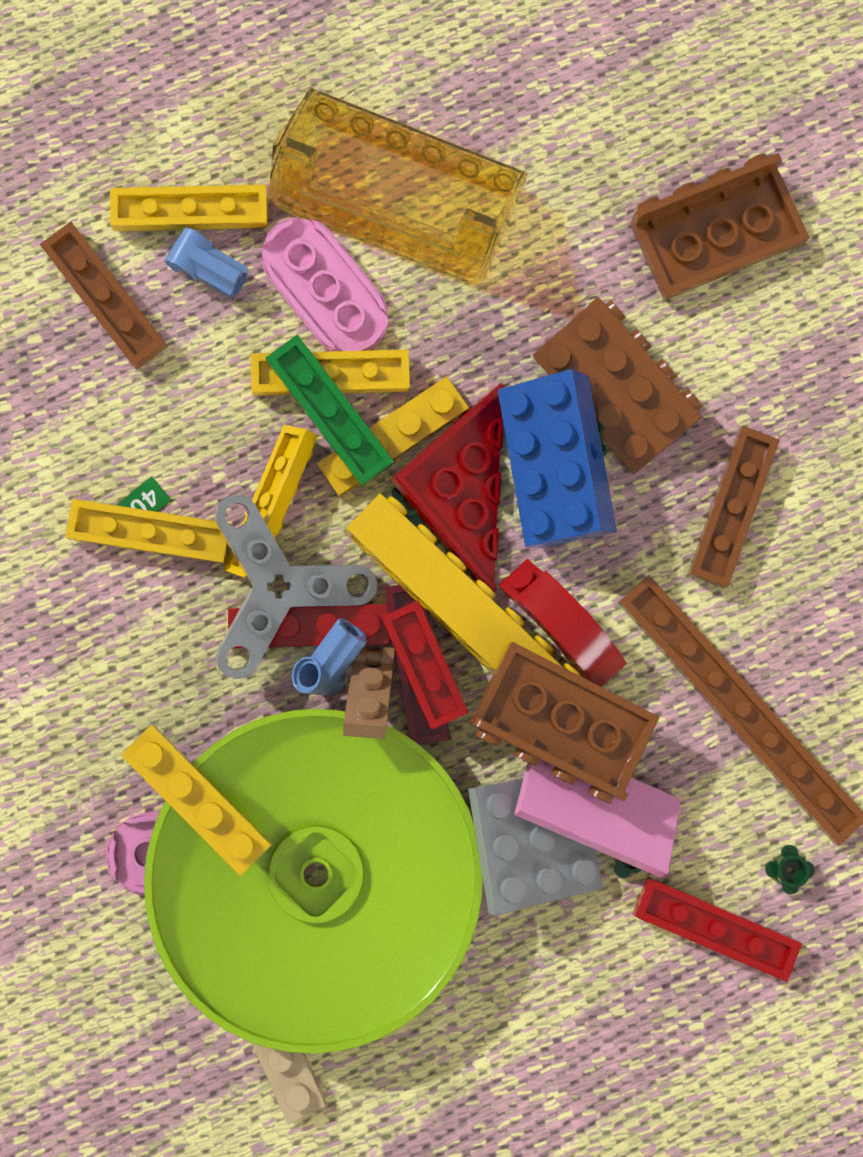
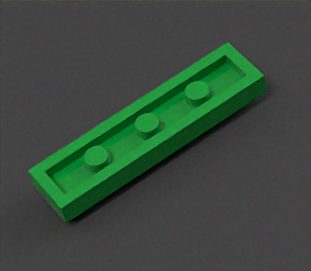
M298 334L265 357L269 366L362 488L394 465L393 459Z

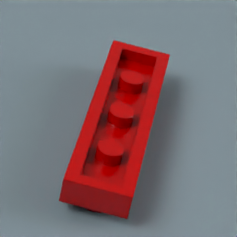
M387 604L290 607L268 648L319 646L339 618L348 620L366 634L367 643L365 645L389 644V634L381 619L382 616L388 614ZM228 608V630L240 608ZM235 646L231 649H243L244 647Z
M649 876L645 880L632 913L641 920L788 982L802 943L796 939Z

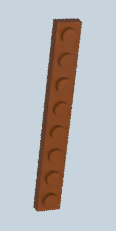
M650 575L645 577L617 602L834 844L840 845L863 824V811Z

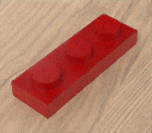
M419 600L382 616L381 619L430 729L432 730L468 714L466 705Z

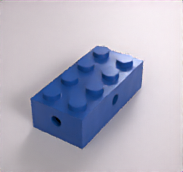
M569 369L498 389L525 547L547 548L617 533L589 376L574 369Z

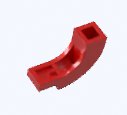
M526 559L499 584L501 590L550 637L571 666L583 678L602 687L627 664L608 635L583 606L546 570L542 572L529 559Z

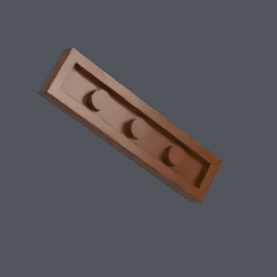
M69 222L40 244L136 370L168 347L72 222Z
M745 426L739 428L687 575L724 589L728 588L780 439Z

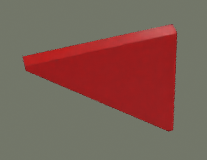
M502 383L494 387L390 479L446 548L466 566L465 570L475 582L481 580L494 593L496 592L494 578L495 560L498 558L499 536L497 511L500 504L501 473H499L500 450L503 446V418L498 389L505 388Z

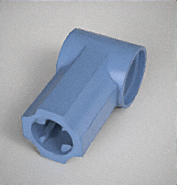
M187 227L183 229L164 260L166 265L175 272L181 270L188 274L187 279L191 281L198 279L231 299L239 293L249 273L248 267L215 249V246L207 238Z
M339 618L312 656L301 658L295 664L292 670V682L296 690L300 693L323 696L338 694L344 686L345 671L367 643L366 634L348 620Z

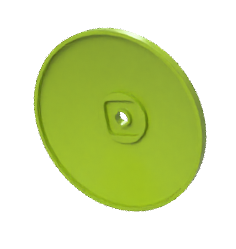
M327 709L293 710L261 718L232 731L210 746L193 762L272 843L241 876L166 801L158 814L148 846L144 875L145 906L155 947L166 970L182 993L208 1019L248 1042L269 1049L310 1054L337 1052L362 1046L401 1028L432 1003L450 982L468 950L478 921L482 900L483 877L474 823L460 791L433 756L418 743L388 725L385 739L343 736L344 711ZM319 862L326 866L328 878L325 882L313 885L306 880L304 872L310 863Z

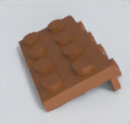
M765 153L759 154L749 159L741 168L733 171L730 168L719 170L711 175L706 182L695 185L694 182L684 184L677 188L673 195L661 200L659 197H652L638 205V210L635 212L630 226L663 300L697 288L807 242L810 237L778 170L782 163L779 153L768 157Z
M597 297L532 356L548 375L574 369L589 376L596 418L603 425L602 438L629 470L636 474L702 418L697 411L703 405L689 389L681 393L672 383L677 375L663 359L657 363L653 361L646 352L652 346L637 329L631 334L621 323L626 316L612 300L604 304Z
M511 641L469 724L478 728L475 736L496 747H499L501 741L516 748L513 756L533 766H536L538 761L541 760L554 767L551 775L571 785H574L576 779L591 786L588 794L611 804L614 798L626 801L628 793L625 790L660 717Z

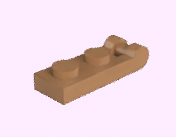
M365 645L353 660L343 736L386 738L395 648L383 647L382 651L369 650L367 645ZM366 665H368V666H380L381 669L365 668V667H366Z

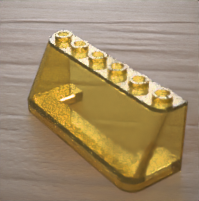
M310 87L273 143L269 195L273 203L285 212L303 219L318 221L328 229L462 282L478 284L485 280L523 190L528 172Z

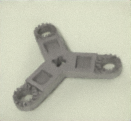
M232 495L224 498L218 504L215 510V521L252 584L249 594L217 649V665L228 677L242 679L255 671L290 607L364 605L375 596L378 586L375 574L365 566H290L256 505L248 497ZM234 503L244 506L248 514L245 524L238 528L230 526L225 518L227 508ZM280 574V580L287 582L288 587L287 590L280 592V597L275 598V593L267 590V583L274 582L275 575ZM353 574H361L367 582L366 590L362 595L354 597L347 590V581ZM235 646L244 647L249 655L247 664L239 669L230 668L226 661L228 651Z

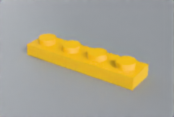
M266 184L110 188V226L114 232L183 230L185 227L193 230L266 228L269 225L268 188Z
M409 350L311 352L342 394L410 392ZM251 353V392L253 396L291 395L265 359L271 353Z
M446 376L369 429L394 461L466 413L469 407ZM335 451L317 462V466L339 497L359 485Z
M283 425L252 499L274 538L281 531L283 519L292 498L297 492L298 483L307 462L312 456L313 447L318 435L308 429ZM246 513V516H245V518H244V520H243L242 525H244L245 522L247 521V517H248V514H247V513ZM231 550L223 570L249 580Z
M72 499L65 538L69 540L221 564L226 563L229 545L216 521Z
M151 724L121 754L131 767L239 876L272 845L154 724Z

